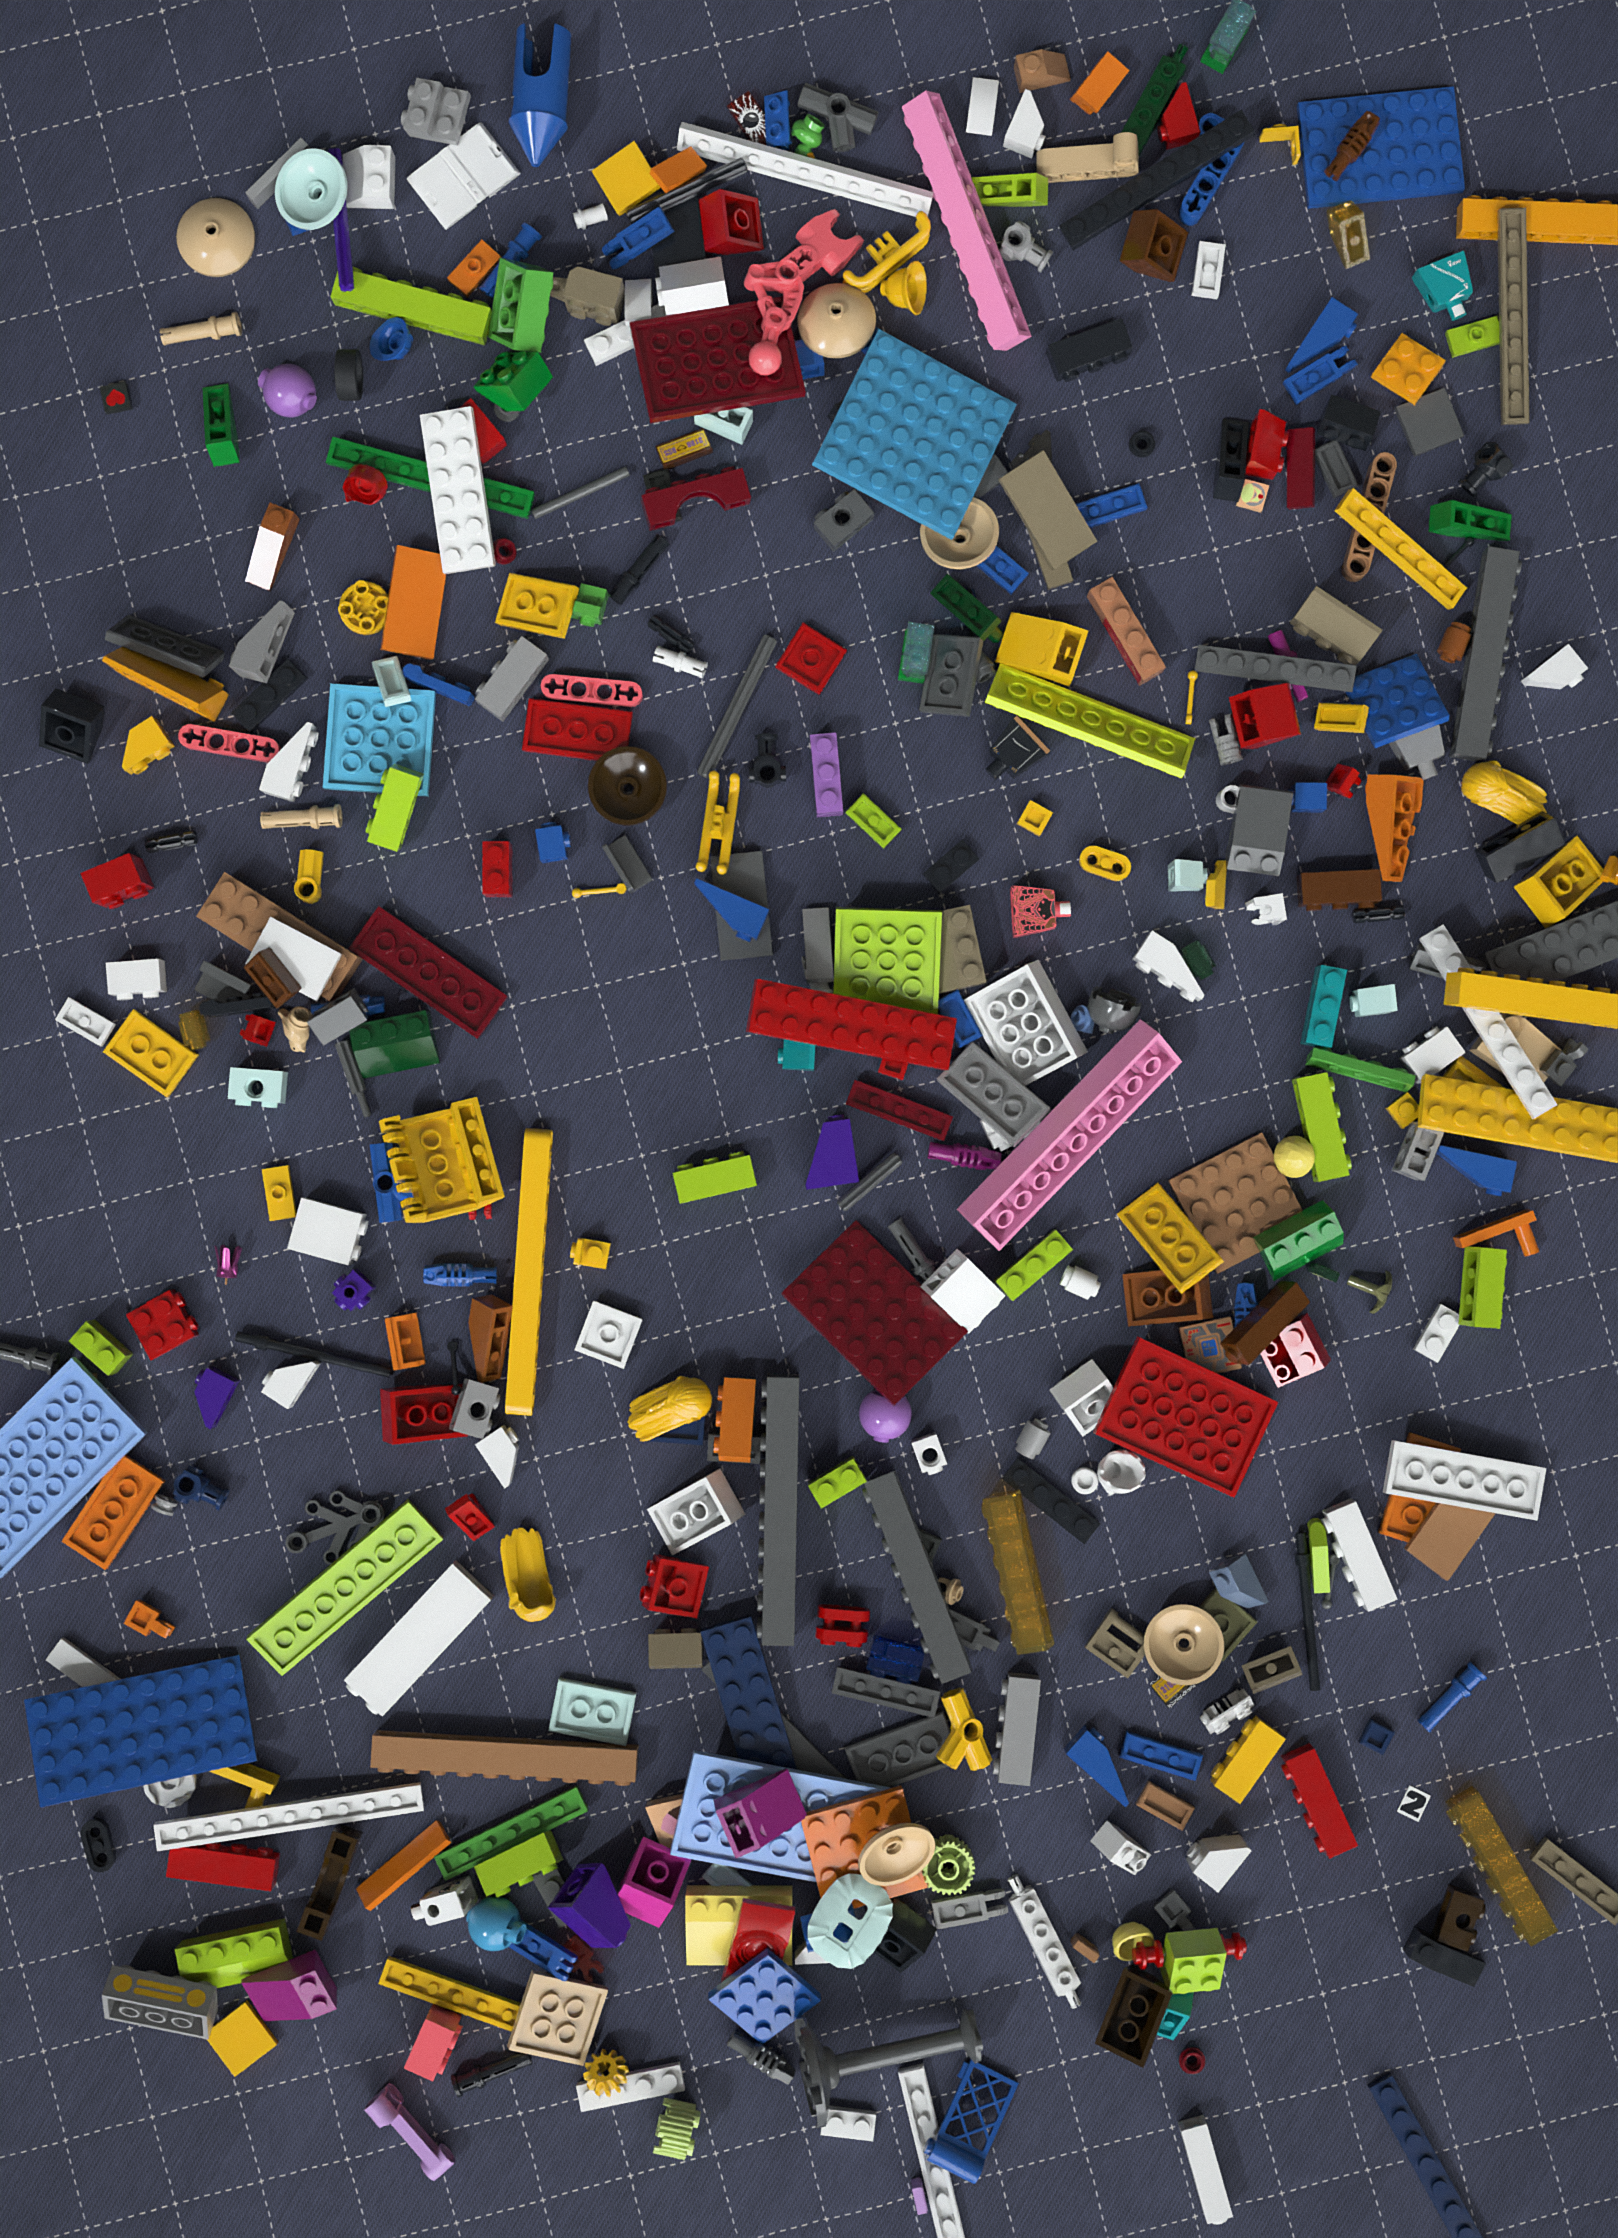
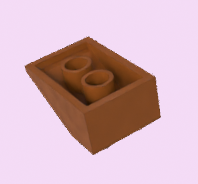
M1162 1270L1122 1274L1128 1327L1213 1318L1208 1274L1182 1294Z

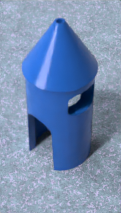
M525 23L520 25L516 31L512 92L514 100L509 125L533 167L541 165L568 129L566 115L571 33L563 26L555 23L550 68L541 76H533L534 44L526 39Z

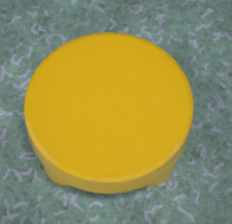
M363 580L357 581L348 587L341 596L338 611L342 621L351 631L357 634L372 635L384 629L388 594L381 586Z

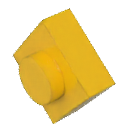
M1030 800L1017 825L1040 837L1053 812Z
M1405 1092L1385 1108L1401 1129H1404L1417 1119L1419 1114V1105L1409 1092Z

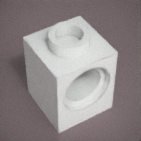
M936 1432L911 1440L922 1473L928 1472V1475H932L943 1470L942 1466L946 1465L947 1462ZM927 1448H933L937 1451V1457L931 1462L925 1461L922 1458V1454Z

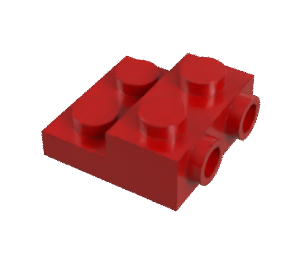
M175 1289L164 1292L126 1314L151 1361L199 1335L197 1332L199 1328L197 1321L192 1315H188L184 1308L186 1301L180 1292L176 1293Z
M654 1554L653 1560H648L645 1572L649 1577L647 1586H642L639 1599L643 1602L642 1606L649 1611L697 1618L709 1566L682 1561L675 1557Z

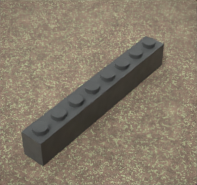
M1488 546L1482 552L1470 624L1471 639L1466 649L1449 757L1481 762L1491 754L1493 741L1489 739L1491 730L1495 729L1497 722L1494 708L1495 704L1499 703L1501 697V689H1498L1499 678L1502 679L1505 672V663H1502L1503 653H1506L1509 647V637H1506L1507 628L1511 627L1514 616L1510 609L1511 603L1515 601L1518 586L1514 584L1515 578L1520 574L1522 560H1518L1520 551Z
M896 1470L865 1482L866 1488L862 1489L867 1504L872 1503L875 1510L872 1518L876 1528H882L885 1538L881 1539L883 1547L887 1554L891 1552L894 1563H891L895 1577L901 1578L904 1588H901V1593L905 1603H911L914 1611L910 1614L915 1628L920 1627L923 1634L920 1642L925 1654L930 1653L933 1660L930 1668L934 1678H940L941 1684L971 1673L973 1668Z

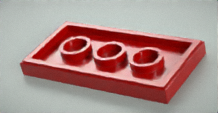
M529 698L522 751L597 761L603 754L612 749L629 746L633 712Z

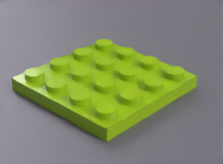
M836 907L833 994L938 1015L942 910Z

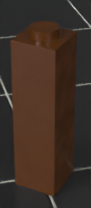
M1280 1281L1220 1342L1226 1351V1357L1232 1363L1250 1365L1310 1303L1297 1282Z

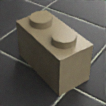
M657 1629L655 1634H648L650 1669L703 1668V1639L701 1633H697V1629H681V1633L670 1634V1629Z
M1291 1646L1242 1665L1253 1694L1303 1675Z

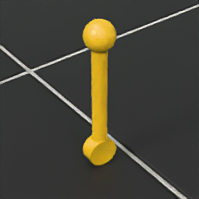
M1194 670L1188 673L1190 682L1185 724L1189 725L1192 722L1194 685L1198 677V673Z
M620 883L616 887L585 890L574 888L572 896L579 898L581 895L609 892L624 894L626 886Z

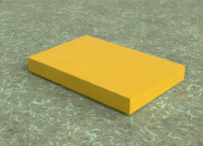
M509 573L495 623L500 626L565 639L574 603L580 588L575 585Z
M135 1009L131 1011L103 1051L165 1097H169L199 1056Z

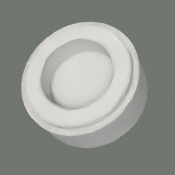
M1080 1467L1072 1474L1071 1483L1077 1492L1090 1494L1098 1486V1476L1092 1469Z

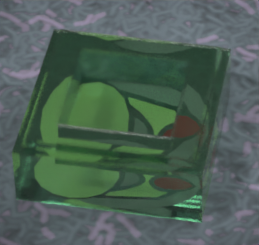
M1311 1263L1307 1271L1337 1283L1340 1276L1339 1272L1318 1263Z

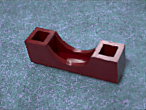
M727 467L720 471L721 474L711 476L710 473H705L695 477V481L686 483L685 480H679L671 483L669 488L660 490V487H653L647 489L645 494L641 495V504L649 531L675 525L676 513L680 506L694 497L710 498L716 501L724 511L750 504L751 495L743 468Z

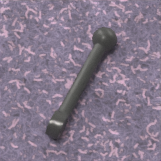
M1335 1554L1329 1556V1563H1331L1329 1572L1330 1592L1326 1593L1325 1599L1322 1601L1324 1609H1330L1332 1606L1330 1598L1335 1568L1340 1562V1558Z

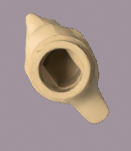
M300 1006L293 1008L290 1012L286 1009L278 1011V1015L282 1019L285 1036L289 1039L290 1048L295 1052L306 1051V1041L309 1038L310 1026L307 1021L311 1012Z

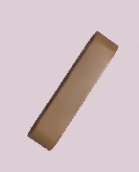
M1388 452L1379 453L1370 463L1361 493L1365 499L1383 514L1397 467L1395 457ZM1377 463H1384L1388 468V472H1381L1377 468ZM1370 488H1378L1381 492V497H1374L1370 492ZM1353 527L1342 565V575L1349 582L1360 581L1367 574L1375 550V546L1367 539V548H1362L1358 545L1357 538H1366ZM1350 563L1359 564L1361 566V573L1353 572L1350 568Z

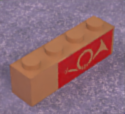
M1111 577L1090 589L1087 595L1089 602L1139 686L1161 674L1166 666L1114 578Z

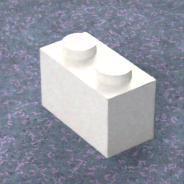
M147 959L106 963L108 994L117 996V1000L133 999L134 994H143V998L159 997V992H167L164 960Z
M1436 1026L1424 1034L1426 1039L1421 1043L1417 1044L1415 1041L1403 1049L1405 1054L1399 1057L1409 1074L1416 1075L1415 1082L1417 1084L1421 1083L1423 1075L1436 1074L1465 1053L1448 1027L1439 1029Z

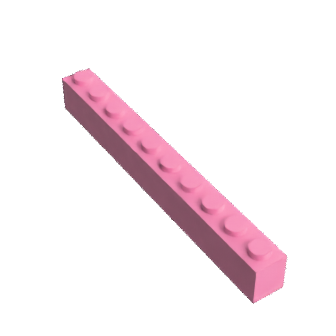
M924 91L902 106L905 115L904 122L912 133L914 148L922 159L923 172L930 180L931 192H934L933 197L938 202L942 212L941 219L947 226L951 236L950 243L958 254L960 269L966 275L969 283V293L976 301L978 316L987 330V340L994 350L1007 351L1032 336L940 94Z

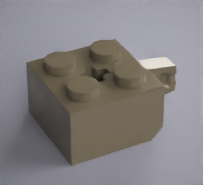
M577 266L569 271L568 278L553 277V288L550 291V296L565 302L567 311L570 312L571 316L578 319H585L586 317L596 319L597 323L610 326L611 324L616 325L619 323L625 301V288L622 278Z

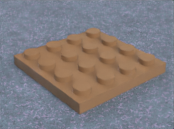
M1262 1132L1168 1180L1185 1215L1223 1259V1263L1214 1269L1216 1274L1259 1253V1249L1253 1239L1254 1236L1303 1211L1285 1175L1276 1168L1274 1154Z

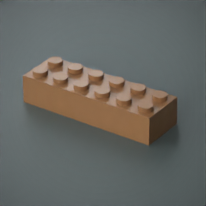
M226 872L223 873L196 916L251 952L269 918L272 917L341 953L342 956L321 994L322 997L330 1002L340 996L363 960Z

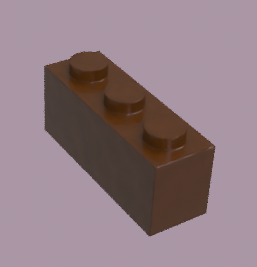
M1380 869L1301 873L1297 875L1298 907H1306V911H1320L1322 906H1332V910L1348 909V905L1358 904V909L1374 908V903L1382 901Z

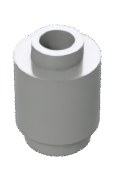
M1037 1418L1034 1421L1028 1420L1016 1441L1018 1445L1015 1450L1030 1459H1034L1036 1455L1040 1454L1051 1434L1047 1430L1049 1425Z

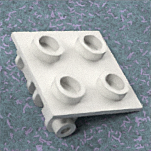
M1244 1688L1240 1691L1237 1689L1227 1696L1232 1707H1230L1225 1698H1222L1228 1708L1225 1712L1220 1704L1216 1702L1222 1714L1218 1713L1214 1705L1202 1711L1203 1715L1199 1717L1210 1734L1214 1732L1220 1734L1230 1727L1229 1722L1235 1718L1242 1720L1252 1713L1251 1708L1254 1707V1704Z

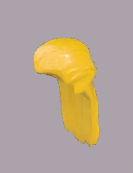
M1497 761L1477 763L1471 766L1462 778L1461 791L1466 798L1470 799L1472 803L1483 808L1485 807L1517 825L1542 811L1547 813L1543 806L1544 803H1547L1545 798L1547 793L1544 789L1514 772L1501 768L1500 763Z
M679 1376L675 1381L664 1384L634 1399L630 1403L631 1408L629 1411L632 1414L627 1421L630 1429L637 1431L635 1434L636 1438H640V1442H643L686 1423L689 1424L700 1420L711 1408V1392L702 1380Z
M524 1528L513 1529L510 1536L506 1534L505 1538L501 1539L500 1546L506 1588L510 1598L509 1608L514 1609L520 1618L528 1622L540 1621L547 1618L553 1612L556 1604L553 1587L550 1584L542 1539L539 1532L534 1531L533 1528L529 1532Z

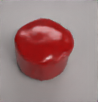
M362 464L354 465L349 470L343 483V491L347 502L353 500L367 505L379 502L385 496L388 488L387 480L381 471Z

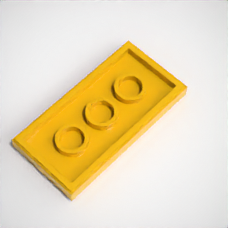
M1159 1183L1155 1184L1117 1213L1118 1218L1181 1294L1223 1263L1220 1255Z

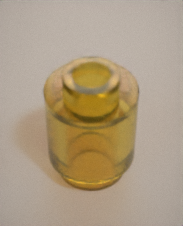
M194 1010L180 1014L178 1025L184 1046L191 1047V1050L207 1047L206 1042L211 1039L204 1016H201L200 1011Z

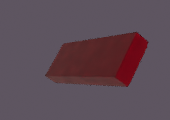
M1315 428L1287 430L1289 431L1287 441V508L1289 510L1315 507Z

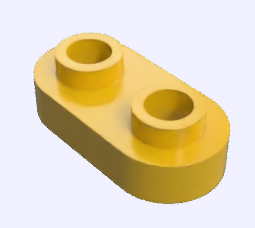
M1098 846L1086 847L1079 856V863L1084 871L1112 881L1125 879L1131 871V863L1126 856ZM1088 856H1095L1097 859L1096 864L1088 863ZM1113 864H1119L1122 868L1121 872H1114L1112 869Z

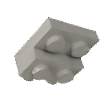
M416 78L415 85H410L408 89V100L410 103L408 110H403L401 124L410 137L458 146L471 95L468 91L444 87L441 82Z

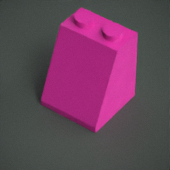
M643 1837L620 1882L617 1895L625 1913L659 1928L675 1904L691 1859L670 1855V1848Z

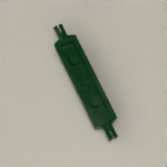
M1183 44L1178 45L1173 57L1162 56L1121 132H1130L1137 135L1139 157L1186 72V65L1181 61L1188 48L1185 45L1183 47Z

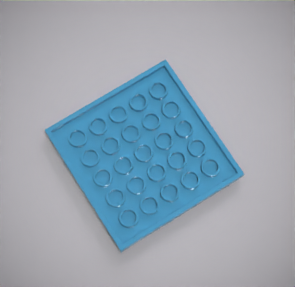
M878 329L812 466L952 540L1017 404Z

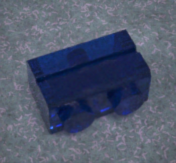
M873 1635L866 1669L871 1670L870 1674L875 1677L885 1678L887 1674L895 1676L896 1681L903 1684H911L912 1681L918 1682L925 1652L921 1646Z

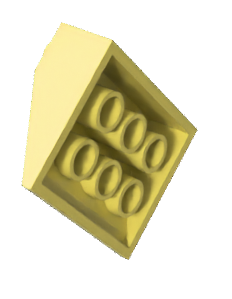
M687 1885L685 1895L687 1965H725L742 1899L746 1898L792 1906V1886ZM792 1930L789 1944L783 1957V1961L787 1965H792Z

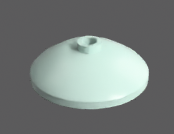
M305 149L294 154L281 168L275 185V200L279 212L290 224L305 230H314L329 224L341 211L347 195V177L343 166L333 155L321 149Z

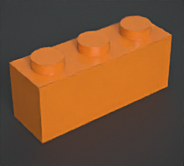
M724 1377V1385H718V1401H722V1411L716 1412V1427H720V1437L714 1438V1453H718L719 1461L751 1462L756 1379Z

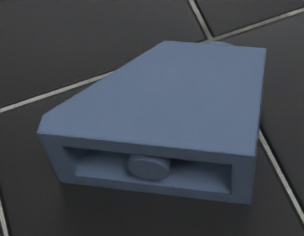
M1246 1554L1228 1558L1209 1572L1221 1597L1245 1608L1269 1602Z

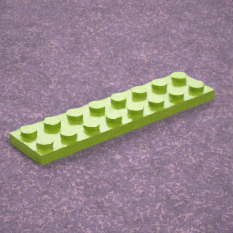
M407 1499L249 1633L246 1640L283 1676L443 1540V1536L414 1504Z

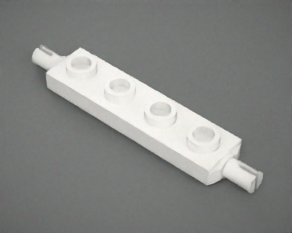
M1018 1874L1013 1875V1878H1008L1014 1894L1009 1898V1902L1055 1994L1058 1997L1066 1995L1071 2008H1077L1076 2005L1080 2006L1082 2003L1075 1989L1081 1982L1034 1888H1023Z

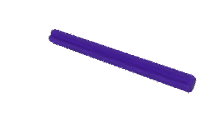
M339 148L328 149L327 152L338 159L343 166L341 150ZM345 199L341 211L333 219L340 290L343 292L353 291L354 289Z

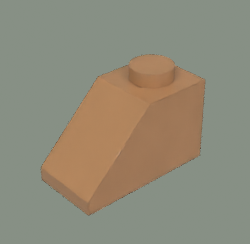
M1041 49L1019 54L1015 57L1014 72L1019 93H1023L1025 89L1031 91L1070 81L1065 54Z

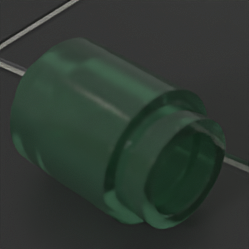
M1200 940L1181 949L1183 953L1182 958L1194 978L1199 977L1201 981L1214 974L1212 969L1216 967V964L1205 944L1202 945Z

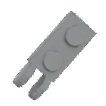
M1004 1889L988 1890L984 1893L979 1891L932 1900L936 1929L989 1920L988 1918L1007 1914V1905H997L986 1909L985 1901L1004 1897Z

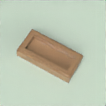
M1149 1780L1135 1802L1140 1808L1183 1831L1195 1809L1194 1805Z

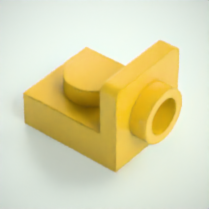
M578 1238L577 1243H572L570 1258H574L573 1264L606 1269L611 1243Z

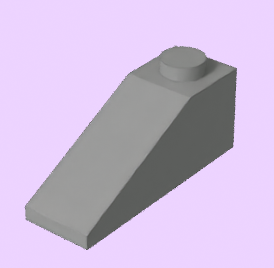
M279 601L238 642L235 651L231 655L229 667L240 677L267 683L295 612L285 602Z

